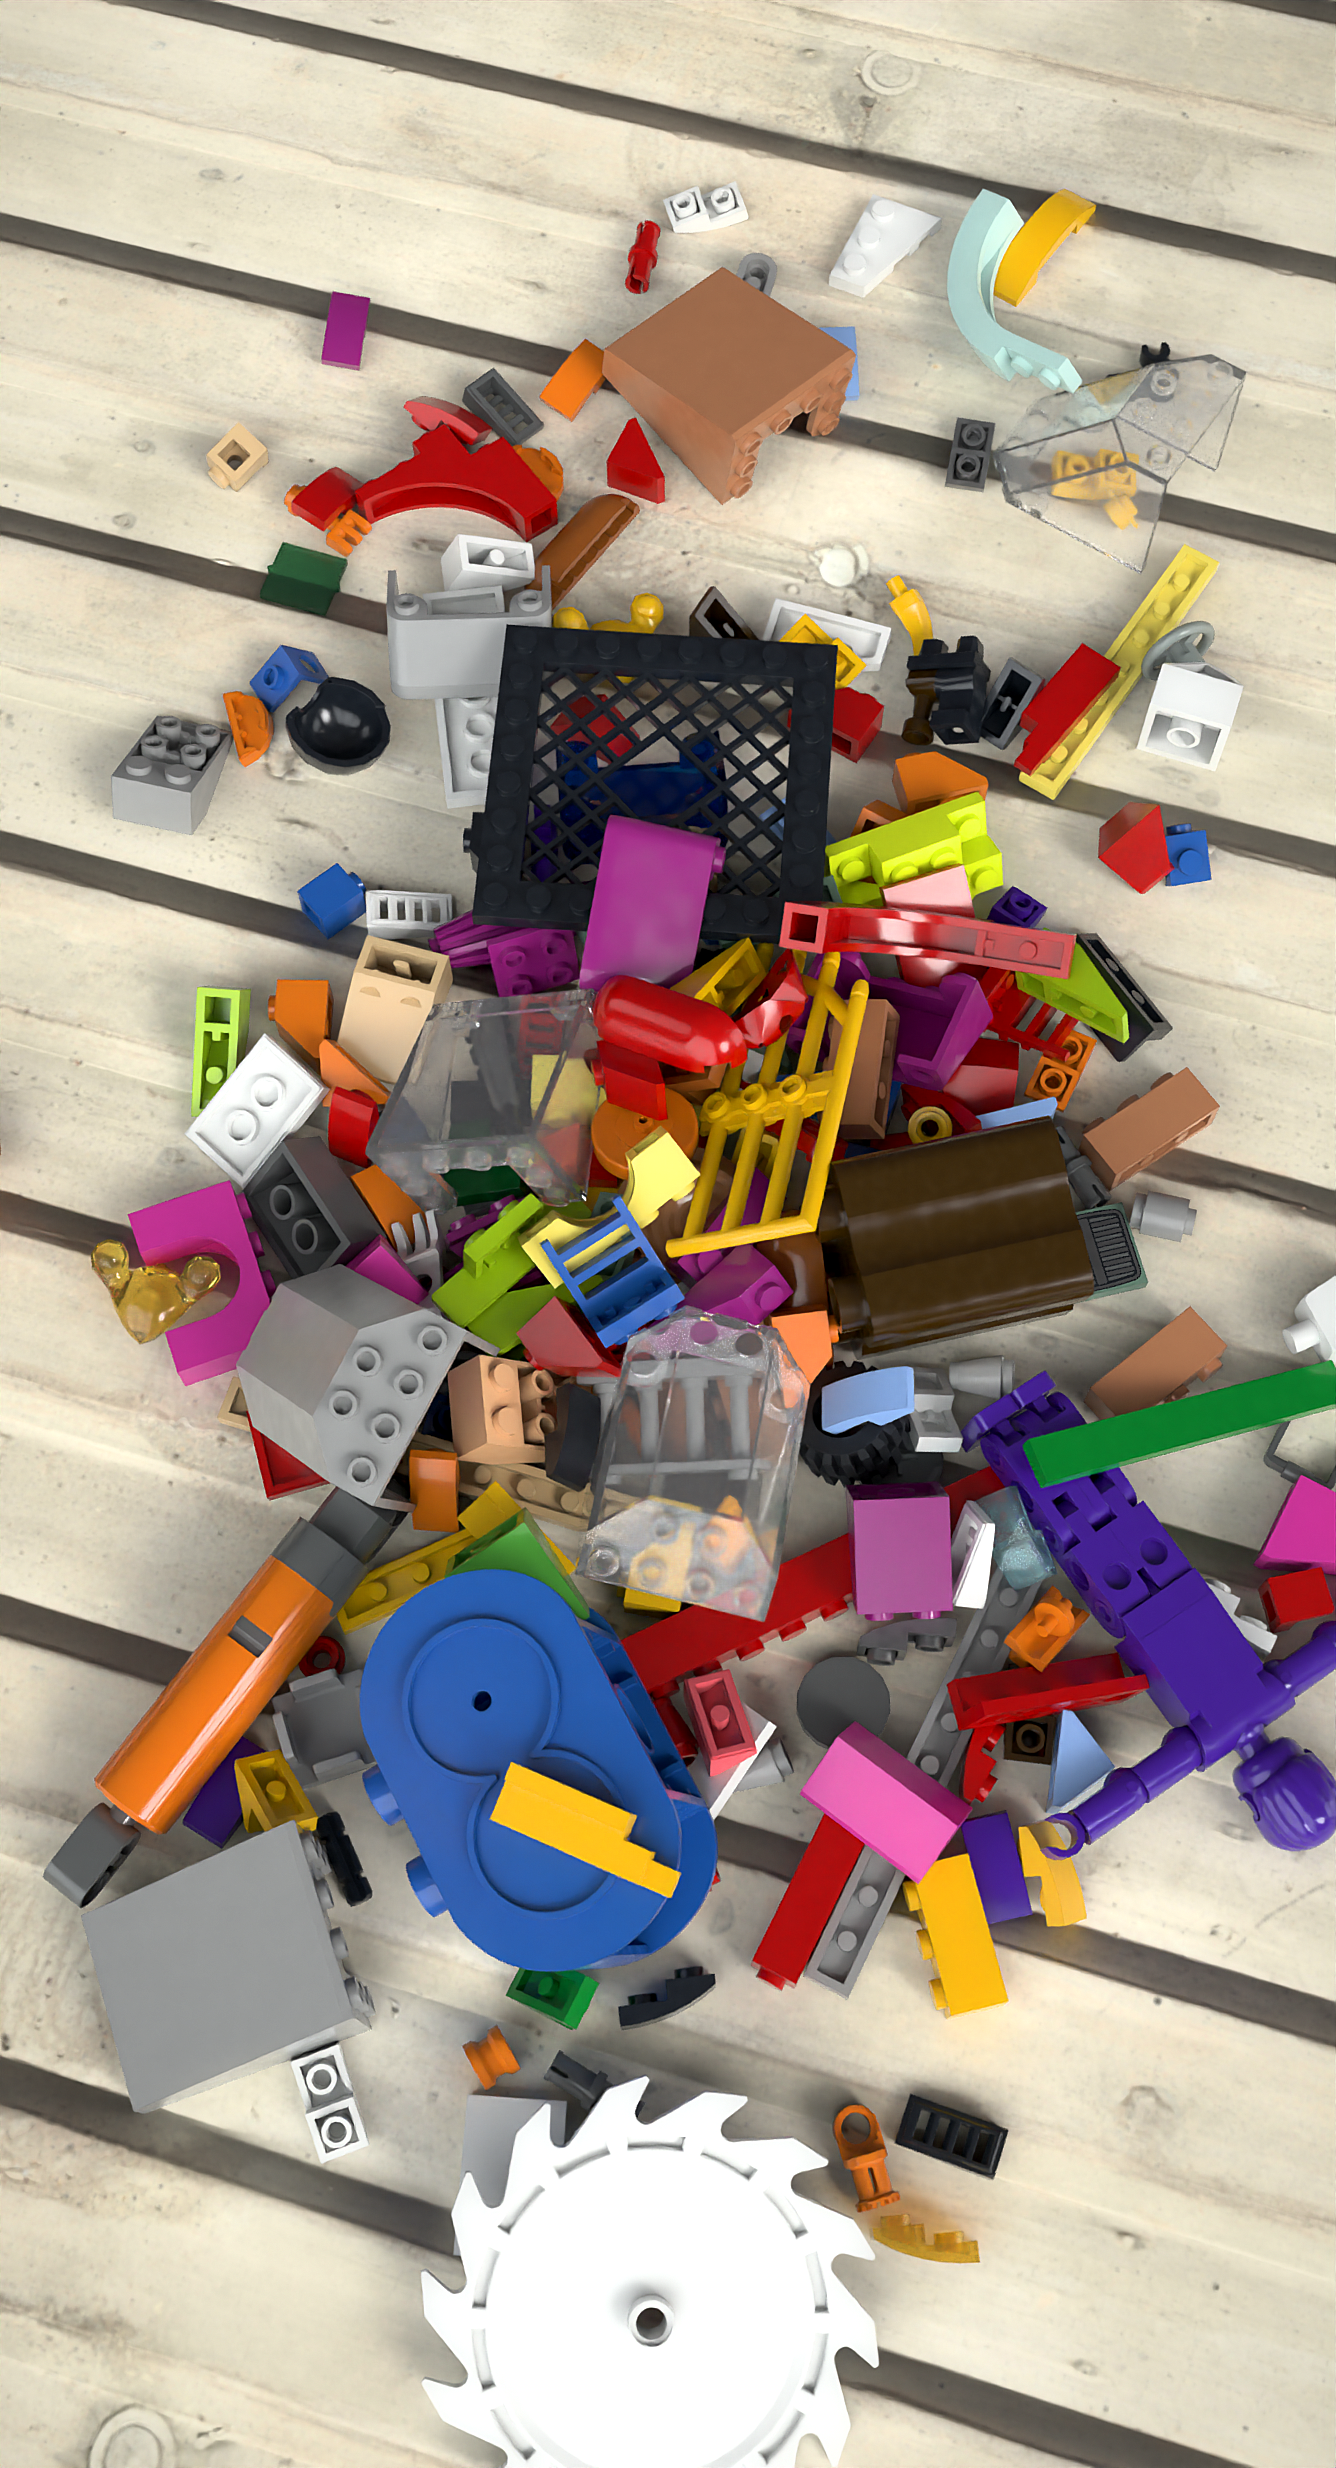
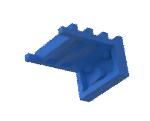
M619 1194L610 1198L618 1210L616 1213L555 1251L548 1239L540 1243L605 1348L612 1344L620 1345L629 1341L637 1334L639 1327L652 1319L660 1320L667 1317L677 1308V1303L685 1299ZM624 1224H627L632 1234L572 1272H568L563 1264L564 1262ZM637 1247H641L646 1256L588 1293L582 1294L577 1285Z

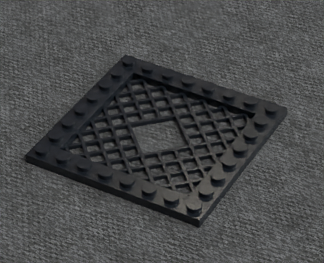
M506 625L472 911L473 924L587 932L597 877L584 885L572 871L587 860L599 869L600 859L595 854L602 850L604 837L588 848L576 834L593 823L605 835L606 824L599 817L614 806L626 817L641 820L603 780L664 736L716 787L665 826L692 831L684 822L700 811L713 824L701 834L713 836L720 831L732 843L726 849L725 861L740 851L752 863L750 867L738 876L724 863L722 874L730 882L716 893H713L708 888L699 939L740 941L749 937L750 941L754 943L779 944L785 902L822 901L838 645ZM545 672H554L544 680ZM575 674L595 676L586 683H583ZM616 676L638 678L625 686ZM563 677H566L577 689L561 700L550 687ZM607 679L618 692L605 702H602L591 690ZM658 679L679 681L667 689ZM699 681L718 682L720 684L708 691ZM646 682H649L660 694L644 705L633 692ZM741 684L762 686L750 694ZM687 685H690L702 697L686 707L674 695ZM731 687L743 700L728 710L716 697ZM783 687H793V696ZM773 690L785 702L770 713L758 699ZM543 693L554 706L540 715ZM584 695L596 708L580 719L568 706ZM626 698L637 711L624 721H621L610 709ZM665 701H668L679 714L664 724L652 711ZM709 703L721 716L706 727L694 713ZM751 706L763 719L747 729L735 716ZM792 708L789 732L777 719ZM562 712L573 725L557 735L546 722ZM603 714L615 727L599 738L587 725ZM645 717L657 730L641 741L629 728ZM687 720L698 733L683 743L671 730ZM728 722L740 736L725 746L713 733ZM770 725L783 738L767 748L755 735ZM539 728L551 741L536 751ZM581 731L592 744L579 754H576L565 741ZM620 734H623L634 747L618 757L607 744ZM706 739L718 752L703 763L691 749ZM748 741L760 755L747 765H744L732 752ZM789 744L787 768L775 754ZM558 747L569 761L553 771L542 758ZM600 750L612 763L595 774L583 761ZM726 758L738 771L722 782L710 769ZM768 761L780 774L765 785L752 771ZM535 764L547 777L532 787ZM577 767L589 780L572 791L561 777ZM745 777L758 791L742 802L730 788ZM787 780L784 804L772 791ZM554 783L566 797L549 808L538 794ZM596 786L608 800L592 811L580 797ZM723 794L735 808L720 819L707 805ZM765 797L777 811L762 822L749 808ZM531 800L542 814L528 824ZM573 803L585 817L569 828L557 814ZM743 814L755 828L742 838H739L727 825ZM784 817L782 841L770 827ZM550 820L562 833L545 845L534 831ZM760 834H763L775 846L774 849L762 858H759L747 846ZM527 837L537 847L538 851L524 861ZM570 840L581 854L565 865L553 851ZM782 854L779 878L767 864ZM546 857L558 871L541 882L529 869ZM760 871L773 885L756 896L744 882ZM522 874L528 881H521ZM566 877L571 884L557 882ZM737 888L743 895L729 893ZM779 891V897H772Z

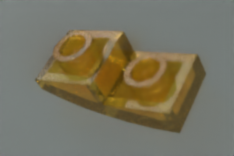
M910 2214L881 2216V2227L869 2228L871 2240L907 2256L944 2263H980L978 2241H965L964 2231L933 2233L934 2244L926 2245L924 2224L911 2225Z

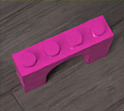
M230 1180L128 1214L139 1252L148 1269L199 1252H213L224 1255L239 1266L240 1282L237 1292L224 1309L208 1318L165 1332L177 1373L185 1386L237 1369L236 1363L243 1350H246L251 1340V1335L263 1313L272 1302L270 1297L274 1295L277 1289L270 1269L261 1271L257 1258L265 1256V1252L257 1230L250 1233L248 1231L245 1219L251 1218L252 1213L244 1192L236 1194Z

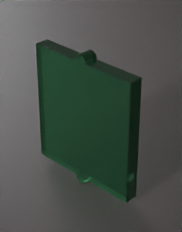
M282 542L273 565L271 564L267 567L268 576L260 591V598L326 616L335 593L341 591L340 581L347 568L348 561L345 558Z

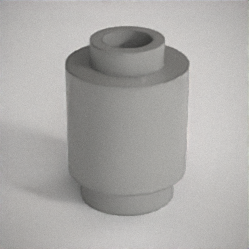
M1148 1190V1195L1136 1193L1129 1225L1132 1228L1140 1229L1139 1234L1181 1242L1183 1234L1192 1235L1197 1210L1189 1208L1190 1199Z

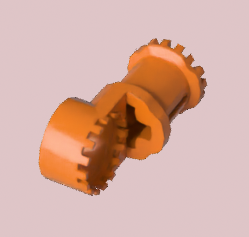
M848 2105L840 2109L834 2117L832 2131L839 2147L844 2168L851 2170L859 2202L855 2205L857 2213L871 2210L872 2207L873 2209L878 2208L877 2202H880L882 2207L885 2206V2202L887 2205L901 2200L899 2191H894L884 2161L888 2154L875 2114L867 2107L861 2105ZM851 2113L862 2114L869 2123L870 2131L868 2137L859 2144L849 2143L842 2134V2122ZM868 2168L870 2169V2172H871V2176H872L873 2183H874V2186H875V2192H874L873 2187H872V2183H871L870 2176H869V2173H868Z

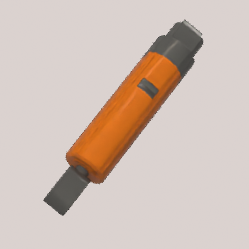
M391 1477L386 1488L410 1501V1490ZM336 1486L309 1521L299 1517L94 1778L96 1788L102 1791L103 1795L114 1805L110 1808L105 1803H100L86 1815L47 1865L43 1874V1878L79 1908H84L97 1897L137 1845L141 1832L134 1827L136 1822L158 1835L168 1833L370 1572L365 1565L377 1555L409 1512L372 1506Z

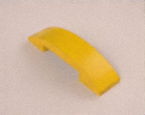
M1062 189L1047 199L1029 218L1007 248L998 268L993 295L1017 307L1036 284L1039 270L1071 232L1077 234L1095 212L1096 204L1067 189Z

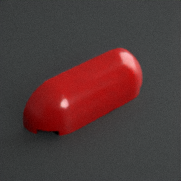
M628 975L611 977L602 985L596 995L593 1004V1022L598 1028L599 1037L606 1042L695 1073H704V1066H714L730 1062L732 1069L748 1060L746 1044L739 1028L724 1011L711 1003Z

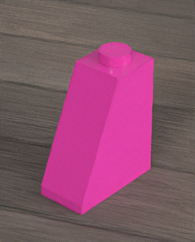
M1300 1475L1290 1487L1253 1565L1263 1570L1289 1572L1322 1567L1324 1574L1336 1575V1492Z

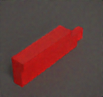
M1082 643L1022 712L1019 726L1030 732V734L1024 740L1023 751L1015 759L1014 766L1031 777L1038 767L1049 759L1115 682L1121 667Z

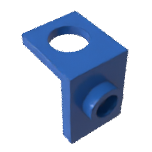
M280 645L252 678L250 685L268 711L274 713L301 680L321 684L329 676L313 652ZM300 659L307 662L313 668L315 673L308 670L302 664Z

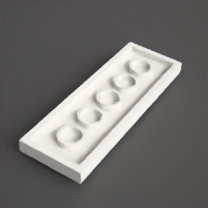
M502 585L423 594V600H425L428 607V615L505 612ZM498 697L435 699L447 809L485 804Z

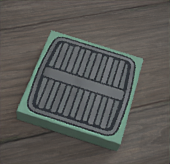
M1119 1202L1076 1212L1082 1228L1094 1279L1093 1295L1085 1301L1145 1288L1148 1280L1123 1203Z

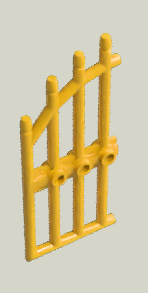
M759 943L756 953L766 974H768L771 958L774 953V944ZM793 949L807 994L814 997L796 1074L788 1076L781 1082H776L788 1035L787 1030L777 1042L766 1046L757 1083L751 1084L745 1090L739 1091L746 1061L732 1069L730 1062H728L720 1092L711 1094L702 1105L699 1116L701 1121L699 1134L702 1137L708 1136L683 1236L666 1242V1252L669 1257L674 1258L816 1231L865 1013L866 1001L869 995V984L862 979L857 980L853 985L848 1005L834 990L841 960L840 952L824 954L819 977L815 979L802 974L808 951ZM786 966V970H785V971H779V972H778V975H779L780 973H782V972H786V971H787V966ZM752 991V992L749 994V996L743 1001V1005H742V1008H741V1012H742L744 1006L747 1004V1001H748L750 995L753 993V991ZM830 1011L843 1027L833 1070L814 1074L828 1012ZM824 1110L800 1215L780 1218L803 1118L810 1117L815 1112ZM785 1119L761 1220L759 1223L741 1226L765 1126H770L777 1120ZM746 1127L721 1230L702 1233L727 1135Z

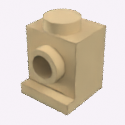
M239 422L206 454L207 464L210 467L208 474L211 479L222 489L229 485L236 492L261 467L269 463L268 449ZM233 460H238L242 463L236 470L229 466V463Z

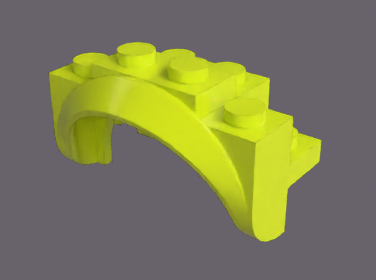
M977 791L826 846L824 877L833 875L842 903L883 906L879 887L961 863L965 868L970 895L973 900L975 895L1003 885L1002 854L987 834L985 800ZM872 875L877 884L858 880Z

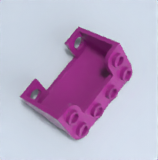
M840 952L841 960L834 990L843 1000H849L853 985L857 980L862 979L869 984L868 999H887L900 1015L892 1080L928 1090H942L993 1019L992 1011L978 980L968 974L957 972L954 975L944 976L939 988L935 986L922 988L909 985L897 977L884 979L871 976L865 963L861 960L859 952ZM825 953L816 954L807 976L818 979ZM808 995L809 1000L805 1004L804 1012L789 1028L786 1039L787 1045L799 1055L814 998ZM830 1011L828 1012L817 1059L818 1062L822 1063L825 1057L829 1056L831 1040L828 1033V1023L830 1017L833 1016Z

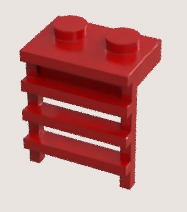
M990 967L983 977L980 976L976 979L993 1014V1019L983 1031L984 1033L988 1029L997 1033L999 1039L1005 1042L1008 1039H1012L1021 1043V1048L1029 1051L1033 1048L1043 1052V1056L1052 1060L1055 1057L1064 1062L1067 1061L1070 1052L1061 1046L1079 1020L1065 1014L1047 1041L1042 1040L1038 1037L1058 1009L1044 1003L1023 1032L1016 1028L1037 998L1017 988L1015 971Z

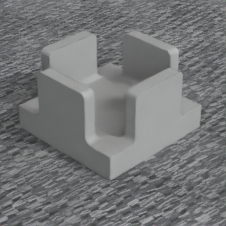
M362 1668L342 1675H338L335 1669H329L289 1683L291 1692L271 1698L275 1710L272 1716L284 1758L290 1765L303 1790L377 1765L376 1759L365 1739L361 1724L360 1688L363 1675Z

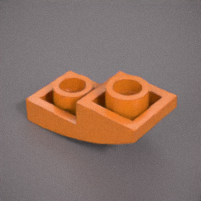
M584 339L549 381L539 396L540 400L573 422L592 392L596 395L606 380V377L602 374L604 351L587 339Z
M1072 1030L1061 1046L1070 1052L1067 1061L1064 1062L1055 1057L1051 1060L1041 1056L1023 1096L1034 1101L1055 1097L1058 1103L1056 1110L1064 1113L1097 1040Z
M390 1158L349 1177L355 1190L387 1236L386 1240L396 1252H398L391 1224L399 1222L403 1226L410 1244L415 1243L413 1215L420 1213L429 1233L423 1209Z
M437 1448L427 1449L426 1451H410V1501L417 1505L412 1513L414 1530L452 1533L460 1531L461 1522L457 1517L461 1514L458 1496L461 1477L457 1453Z

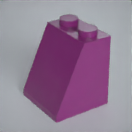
M938 1481L845 1485L853 1606L857 1615L865 1614V1619L870 1621H887L894 1618L893 1613L912 1612V1617L917 1619H934L941 1617V1611H953L949 1495Z

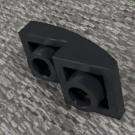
M568 1382L556 1389L558 1429L544 1436L546 1477L579 1492L585 1489L595 1460L600 1432L601 1400L599 1397Z
M702 1966L674 1970L675 1979L665 1980L667 2000L658 2001L657 1993L628 1996V2005L618 2006L621 2031L654 2024L690 2008L715 1989V1974L704 1975Z

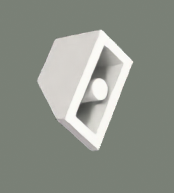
M457 534L441 557L444 591L502 585V590L505 592L528 585L535 579L532 543Z

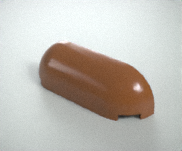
M603 494L587 501L534 559L535 579L528 585H525L524 590L542 591V566L550 565L553 611L639 514V505L629 498L618 494Z
M796 1209L784 1210L781 1212L780 1218L800 1215L801 1211ZM814 1231L757 1242L756 1250L774 1264L794 1292L775 1310L823 1304L827 1310V1315H830L822 1246L817 1241ZM767 1316L763 1320L766 1349L772 1368L775 1369L769 1316ZM831 1343L832 1357L830 1358V1360H829V1361L827 1362V1364L825 1365V1367H826L827 1370H830V1369L833 1368V1362H834V1348H833V1343Z

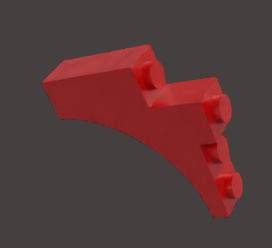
M445 424L433 431L424 433L419 439L412 442L413 458L400 462L392 470L376 479L367 481L362 487L355 490L359 515L370 524L409 510L438 507L456 508L492 518L512 529L526 543L558 524L557 499L504 437L481 446L477 452L470 455Z

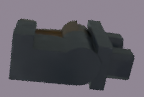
M974 635L961 636L958 639L956 652L948 653L949 647L943 640L937 638L924 639L919 655L908 656L906 667L910 672L905 682L906 687L914 697L913 717L906 719L903 724L901 734L903 740L914 745H929L933 742L934 734L936 733L945 745L979 743L987 682H989L991 670L983 661L984 646L978 637ZM934 704H939L938 710L932 711ZM954 728H961L963 732H955Z

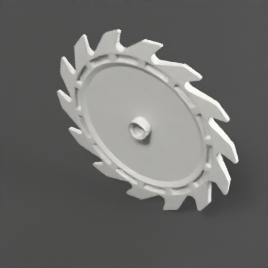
M643 2075L607 2088L570 2141L563 2145L555 2144L550 2138L551 2103L545 2102L516 2131L505 2194L499 2203L494 2205L486 2203L480 2194L472 2172H465L451 2211V2216L467 2281L462 2288L453 2290L448 2288L426 2268L421 2271L425 2318L465 2366L468 2374L465 2380L460 2383H450L424 2377L422 2385L444 2422L504 2449L508 2456L507 2460L503 2465L496 2468H794L799 2440L807 2433H814L820 2438L831 2466H838L851 2424L834 2363V2355L841 2347H850L874 2368L879 2366L873 2319L831 2269L832 2260L838 2254H848L872 2261L875 2258V2254L852 2217L791 2189V2180L795 2174L827 2166V2158L793 2136L736 2139L724 2137L721 2134L722 2123L748 2102L747 2096L742 2094L705 2090L650 2121H641L636 2117L635 2109L649 2082L647 2075ZM654 2307L664 2313V2318L660 2325L655 2328L646 2329L636 2322L640 2312L646 2308Z

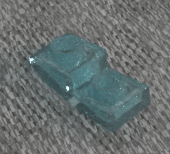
M1017 1486L1005 1487L975 1501L995 1523L992 1556L1014 1591L1057 1575L1042 1530L1032 1529Z

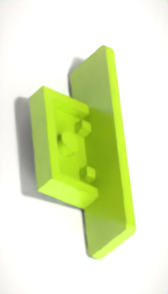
M565 1185L557 1187L541 1202L532 1193L521 1202L518 1200L510 1202L500 1212L498 1221L487 1231L484 1228L479 1229L466 1241L465 1249L463 1250V1268L432 1294V1302L453 1324L465 1328L537 1266L521 1247L518 1236L552 1210L575 1219H590L592 1215L591 1210Z

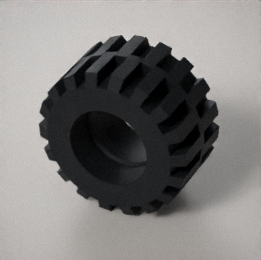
M844 1361L834 1362V1368L827 1370L824 1366L819 1375L816 1376L794 1404V1407L787 1408L786 1417L790 1422L787 1425L788 1432L805 1464L808 1465L811 1472L818 1478L822 1475L826 1483L835 1486L838 1480H840L844 1488L845 1485H854L855 1481H861L862 1484H873L871 1477L877 1474L883 1479L890 1474L887 1467L891 1463L898 1466L903 1457L899 1450H907L910 1442L906 1434L911 1432L910 1421L907 1415L882 1426L867 1421L860 1431L845 1438L829 1437L828 1432L822 1430V1387L848 1377L879 1370L874 1366L866 1369L863 1362L853 1361L851 1367H847Z

